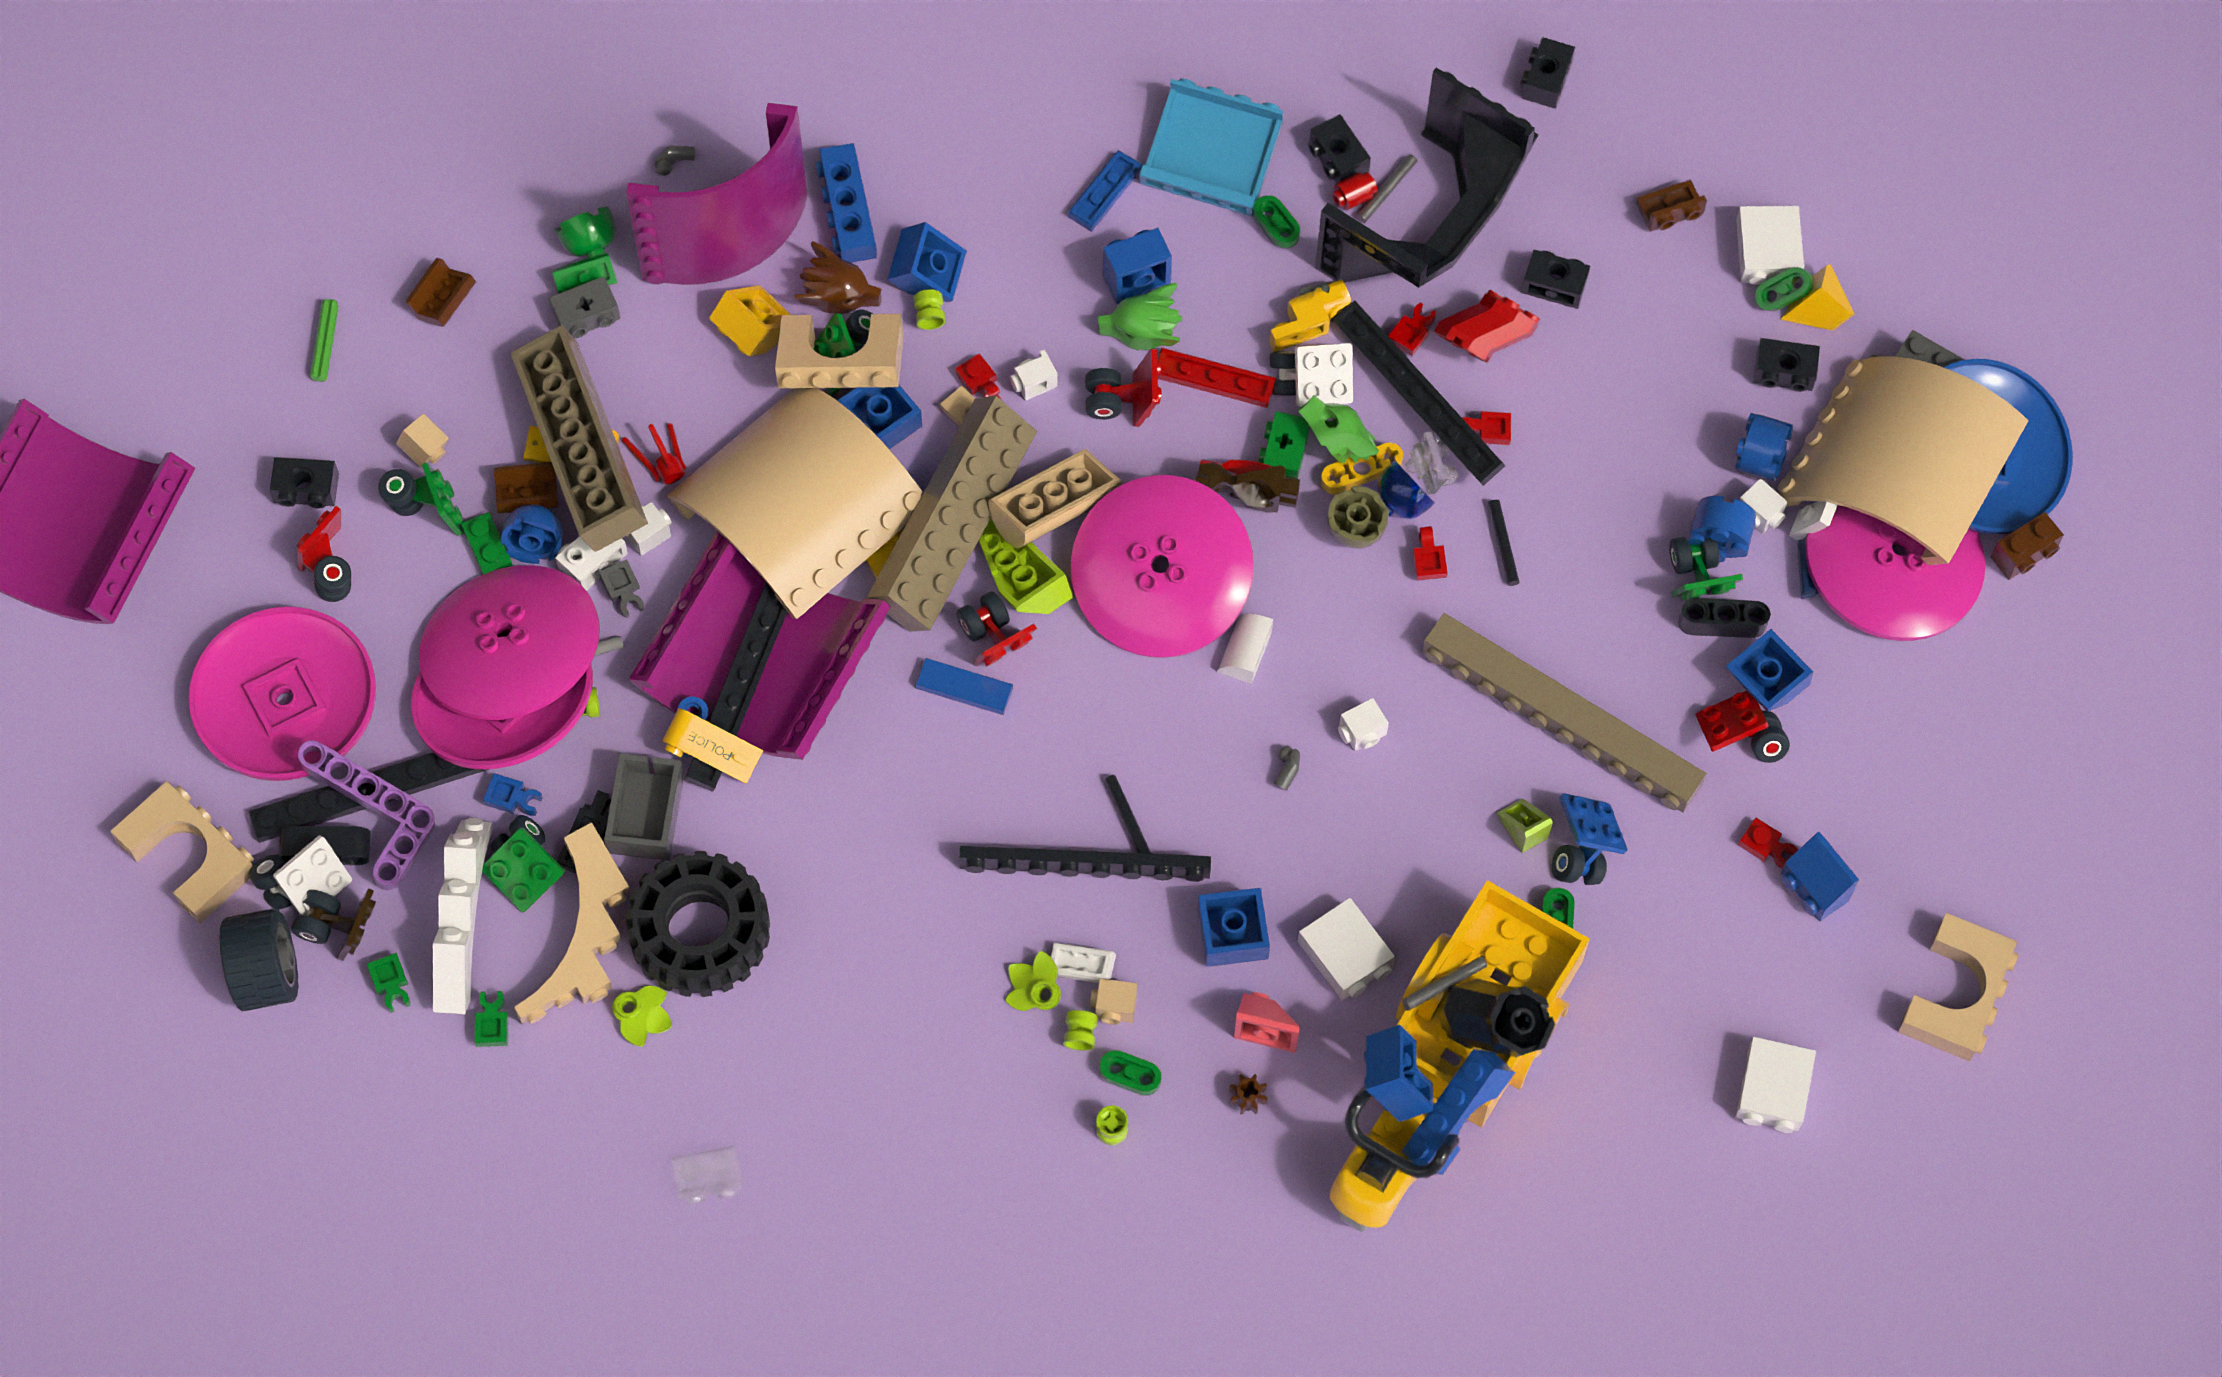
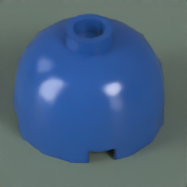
M535 504L523 505L516 508L506 518L501 535V544L503 545L504 543L508 548L507 553L520 562L539 564V559L549 558V561H551L561 549L563 528L559 518L550 509Z

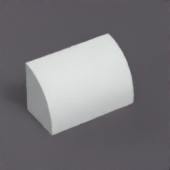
M1256 614L1239 616L1217 673L1252 684L1272 633L1273 619Z

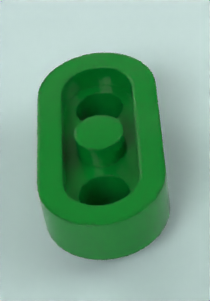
M1270 195L1260 197L1254 205L1253 214L1256 222L1276 246L1291 248L1296 245L1300 238L1299 223L1278 198ZM1271 212L1273 215L1265 216L1263 213ZM1282 233H1287V234H1289L1290 236H1289V237H1282L1281 234H1282Z
M1792 267L1758 286L1755 293L1758 306L1764 310L1777 311L1806 296L1813 286L1812 275L1806 269ZM1802 278V286L1796 288V280ZM1775 291L1777 298L1771 302L1770 294Z
M1564 888L1549 890L1543 899L1542 912L1573 929L1575 907L1573 895ZM1560 903L1563 909L1555 910L1552 905Z
M1119 1050L1109 1051L1101 1058L1100 1074L1106 1082L1143 1096L1154 1094L1161 1085L1160 1069L1152 1062ZM1117 1065L1122 1070L1119 1073H1112L1110 1068ZM1147 1076L1151 1079V1082L1144 1085L1139 1081L1141 1077Z

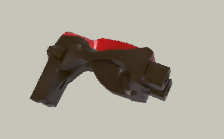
M1201 459L1196 476L1197 482L1208 486L1215 492H1231L1230 497L1240 499L1250 508L1265 511L1266 513L1278 512L1279 505L1296 508L1301 479L1285 476L1286 468L1281 465L1272 467L1248 460H1227L1219 463Z

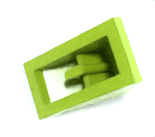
M1522 798L1497 812L1498 818L1521 853L1549 838L1553 824L1551 818Z

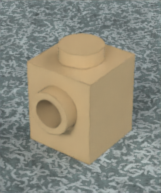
M423 413L403 430L396 444L422 469V464L429 463L430 461L436 464L445 455L444 447L450 438Z
M1100 979L1098 989L1092 988L1090 1007L1096 1008L1098 1019L1110 1025H1117L1120 1022L1133 1023L1137 983Z

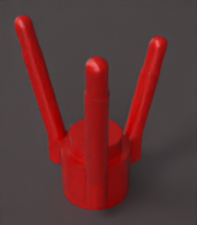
M671 423L667 424L674 456L672 453H667L654 425L649 424L648 426L661 454L656 460V467L628 438H622V442L653 474L656 482L662 480L665 485H669L684 477V470L687 467L682 460L676 434Z

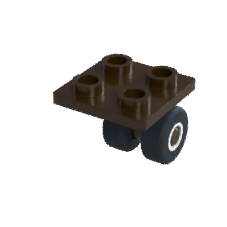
M367 889L359 902L353 918L337 916L341 908V902L334 896L318 890H308L306 892L307 898L302 903H305L310 909L307 916L299 915L295 918L291 930L299 938L316 944L327 942L331 928L347 934L337 959L343 961L348 953L353 955L356 947L358 948L365 930L359 927L360 925L365 926L374 909L376 901L371 899L374 890Z

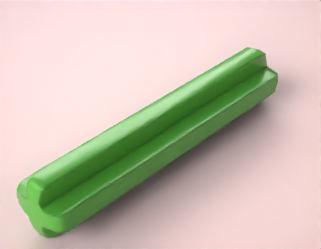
M324 299L321 303L310 370L311 379L316 382H325L328 376L339 308L337 301L334 299Z

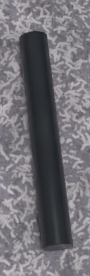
M1491 500L1488 502L1507 584L1508 586H1515L1520 581L1500 500Z
M1116 775L1108 776L1104 781L1137 853L1152 854Z

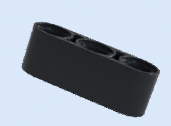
M1691 598L1682 606L1678 625L1681 631L1688 635L1758 638L1766 631L1771 613L1769 607L1760 601ZM1687 614H1696L1700 617V619L1693 620L1689 618ZM1718 615H1726L1730 618V621H1722ZM1748 617H1758L1761 620V622H1752Z
M286 826L280 829L278 855L286 863L318 836L326 839L343 865L357 866L369 863L371 831L367 828L358 826Z

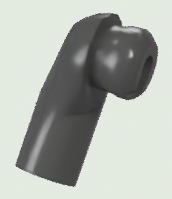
M668 146L655 158L654 167L656 172L661 176H666L670 174L672 165L677 160L694 161L695 148L694 146Z
M1288 745L1284 746L1278 755L1279 759L1284 761L1285 764L1274 781V784L1286 791L1297 775L1300 764V752Z

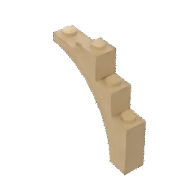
M592 822L564 837L565 846L575 866L579 883L580 908L576 929L567 953L553 975L534 994L514 1007L521 1024L527 1021L530 1024L539 1021L546 1016V1010L555 1005L561 1008L574 1000L573 995L577 993L583 1003L588 1001L596 1003L609 994L607 990L611 989V982L595 955L599 952L601 955L608 954L616 949L618 946L616 943L621 941L620 933L604 907L609 905L610 908H613L623 903L627 899L626 895L629 894V886Z

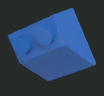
M926 222L903 228L887 280L912 295L924 290L940 291L944 302H952L967 250Z
M1772 629L1767 631L1725 667L1767 712L1788 704L1810 685L1813 671Z
M1820 831L1785 862L1781 871L1782 881L1790 891L1797 893L1802 899L1801 903L1806 912L1811 916L1815 915L1819 921H1822L1849 902L1859 881L1858 877Z

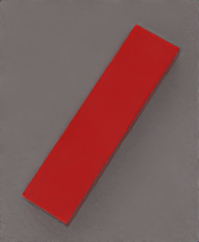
M1161 347L1157 359L1161 361V371L1158 379L1268 408L1276 380L1275 377Z

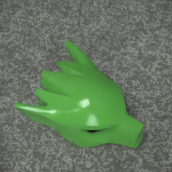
M1177 283L1167 284L1147 294L1124 299L1111 315L1098 316L1099 334L1118 338L1126 346L1137 351L1177 344L1180 341L1179 337L1171 335L1177 323L1182 321V316L1178 315V310L1168 308L1174 304V300L1169 297L1176 290Z
M1313 394L1298 409V412L1312 428L1321 446H1326L1331 455L1342 464L1349 457L1356 463L1358 459L1363 458L1367 460L1370 456L1376 455L1379 452L1374 443L1376 438L1366 429L1360 416L1350 406L1340 403H1324Z

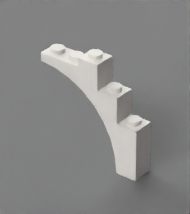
M480 818L461 820L456 833L449 835L444 846V883L439 893V930L433 942V1012L465 1014L471 1001L472 948L477 899L484 859L492 835V822H485Z

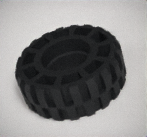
M695 851V855L685 856L684 853L673 855L674 860L667 863L662 860L654 865L655 871L652 874L645 873L639 880V890H633L629 898L630 909L626 911V924L633 956L637 964L642 966L643 973L650 980L656 979L659 987L667 991L675 988L679 991V995L691 997L692 993H701V997L713 996L712 991L722 989L724 993L733 989V983L737 980L744 982L751 975L750 968L752 966H759L764 957L763 949L768 947L770 939V918L765 895L761 892L757 879L753 875H748L746 868L739 862L729 863L728 857L717 853L715 857L707 856L706 851ZM695 902L715 904L722 908L728 917V925L722 935L713 942L702 946H688L679 943L671 937L669 932V923L675 913L684 906Z

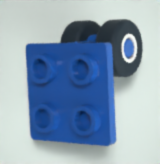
M1562 793L1559 800L1574 840L1579 847L1567 844L1560 846L1552 859V873L1561 882L1573 883L1583 876L1585 885L1600 884L1607 870L1606 858L1601 852L1604 850L1624 854L1628 850L1614 811L1607 802Z

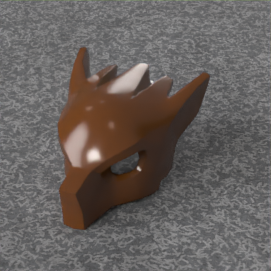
M814 241L811 242V247L817 257L811 258L810 262L815 267L803 268V273H800L799 277L805 281L803 286L806 288L805 293L807 294H795L796 300L805 305L817 306L826 313L842 315L860 307L880 306L882 289L869 285L863 271L857 265L839 258L826 247Z

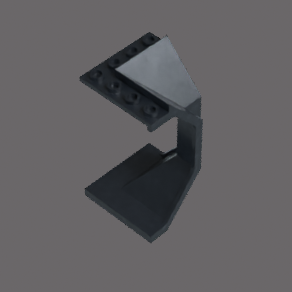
M1436 67L1432 74L1425 128L1421 132V136L1444 149L1452 156L1460 197L1459 202L1426 244L1386 239L1332 204L1327 203L1321 210L1315 269L1333 280L1338 281L1342 279L1344 283L1394 272L1420 288L1452 268L1499 209L1539 134L1535 133V128L1526 119L1518 118L1508 112L1502 104L1492 102L1482 96L1476 88L1466 86L1458 81L1450 72H1444Z

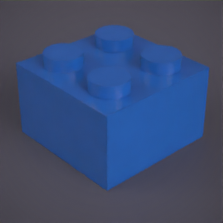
M1158 227L1152 230L1145 229L1139 231L1135 236L1125 240H1114L1103 247V277L1116 305L1126 298L1147 294L1156 288L1171 284L1172 255Z
M900 385L898 387H856L837 400L858 417L888 449H891L923 427L921 409Z
M1261 888L1198 895L1197 910L1206 967L1269 959L1270 943Z

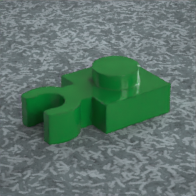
M397 953L367 963L378 996L387 993L385 1005L390 1013L395 1012L392 1003L396 998L403 999L406 1007H409L411 1004L410 998L405 990L400 989V987L408 985Z
M481 991L479 1001L484 1013H475L476 1047L508 1046V1013L499 1012L505 1003L502 991H497V1000L494 1003H488L485 991Z

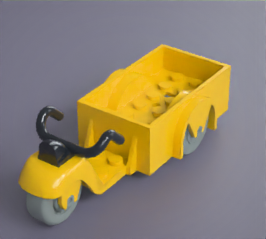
M1487 880L1453 936L1443 932L1436 939L1411 979L1402 999L1482 956L1487 962V967L1456 985L1476 979L1501 984L1490 978L1494 970L1497 969L1511 977L1507 986L1516 988L1525 986L1546 998L1550 1007L1547 1008L1549 1016H1553L1556 1027L1560 1017L1564 1018L1569 1008V1003L1561 999L1583 962L1590 938ZM1448 989L1409 1011L1404 1008L1401 999L1396 1014V1019L1400 1020L1397 1025L1400 1024L1416 1040L1417 1068L1433 1083V1105L1472 1050L1479 1049L1464 1047L1448 1038L1446 1031L1442 1029L1439 1009ZM1445 1049L1462 1057L1458 1066H1454L1441 1058ZM1543 1049L1519 1057L1494 1052L1515 1072L1508 1084L1520 1090L1533 1060L1540 1056ZM1508 1084L1498 1098L1481 1105L1467 1120L1482 1128ZM1365 1086L1354 1097L1345 1116L1346 1131L1356 1146L1338 1173L1329 1194L1330 1200L1336 1209L1339 1210L1340 1220L1360 1232H1365L1370 1227H1383L1388 1222L1407 1189L1418 1178H1428L1437 1174L1460 1142L1456 1134H1450L1441 1144L1430 1163L1426 1165L1412 1163L1401 1151L1428 1113L1399 1122L1390 1112L1384 1109L1372 1130L1365 1135L1358 1126L1359 1114L1372 1097L1366 1091Z

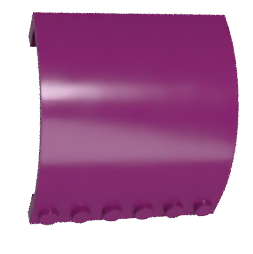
M767 103L766 121L770 150L755 165L729 181L702 190L673 193L659 192L658 186L628 182L626 195L642 280L657 285L662 283L695 285L722 281L747 272L761 264L784 244L798 224L808 196L798 106Z
M21 399L18 401L0 434V592L30 606L61 617L94 624H113L187 486L195 467L173 452L166 453L161 463L157 464L113 451L71 431L48 417L49 414L28 400Z
M718 530L629 677V680L639 689L675 714L680 702L685 698L694 696L702 699L709 711L707 722L766 582L750 562ZM827 593L798 619H793L787 612L737 737L763 750V754L803 760L810 751L818 732L825 725L826 718L833 706L840 699L841 692L849 678L855 673L856 666L863 654L868 650L875 633L883 624L890 606L880 599L863 598L862 601H857ZM695 707L688 710V712L696 716L699 715V710Z

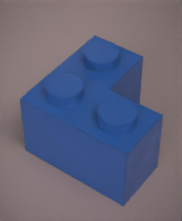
M1400 1024L1366 1036V1050L1364 1051L1366 1077L1364 1078V1086L1368 1094L1379 1101L1383 1108L1390 1112L1399 1122L1433 1111V1083L1417 1068L1416 1040Z

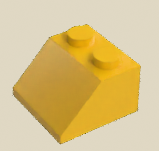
M757 285L725 291L709 319L717 326L720 333L728 336L737 345L741 353L750 357L765 354L778 344L782 315L791 314L762 286Z

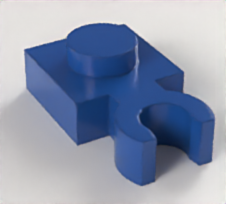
M494 773L483 798V803L486 806L514 814L516 806L522 808L525 814L535 816L537 814L536 808L527 805V803L531 799L542 801L543 797L541 792L535 789L523 791L524 783Z

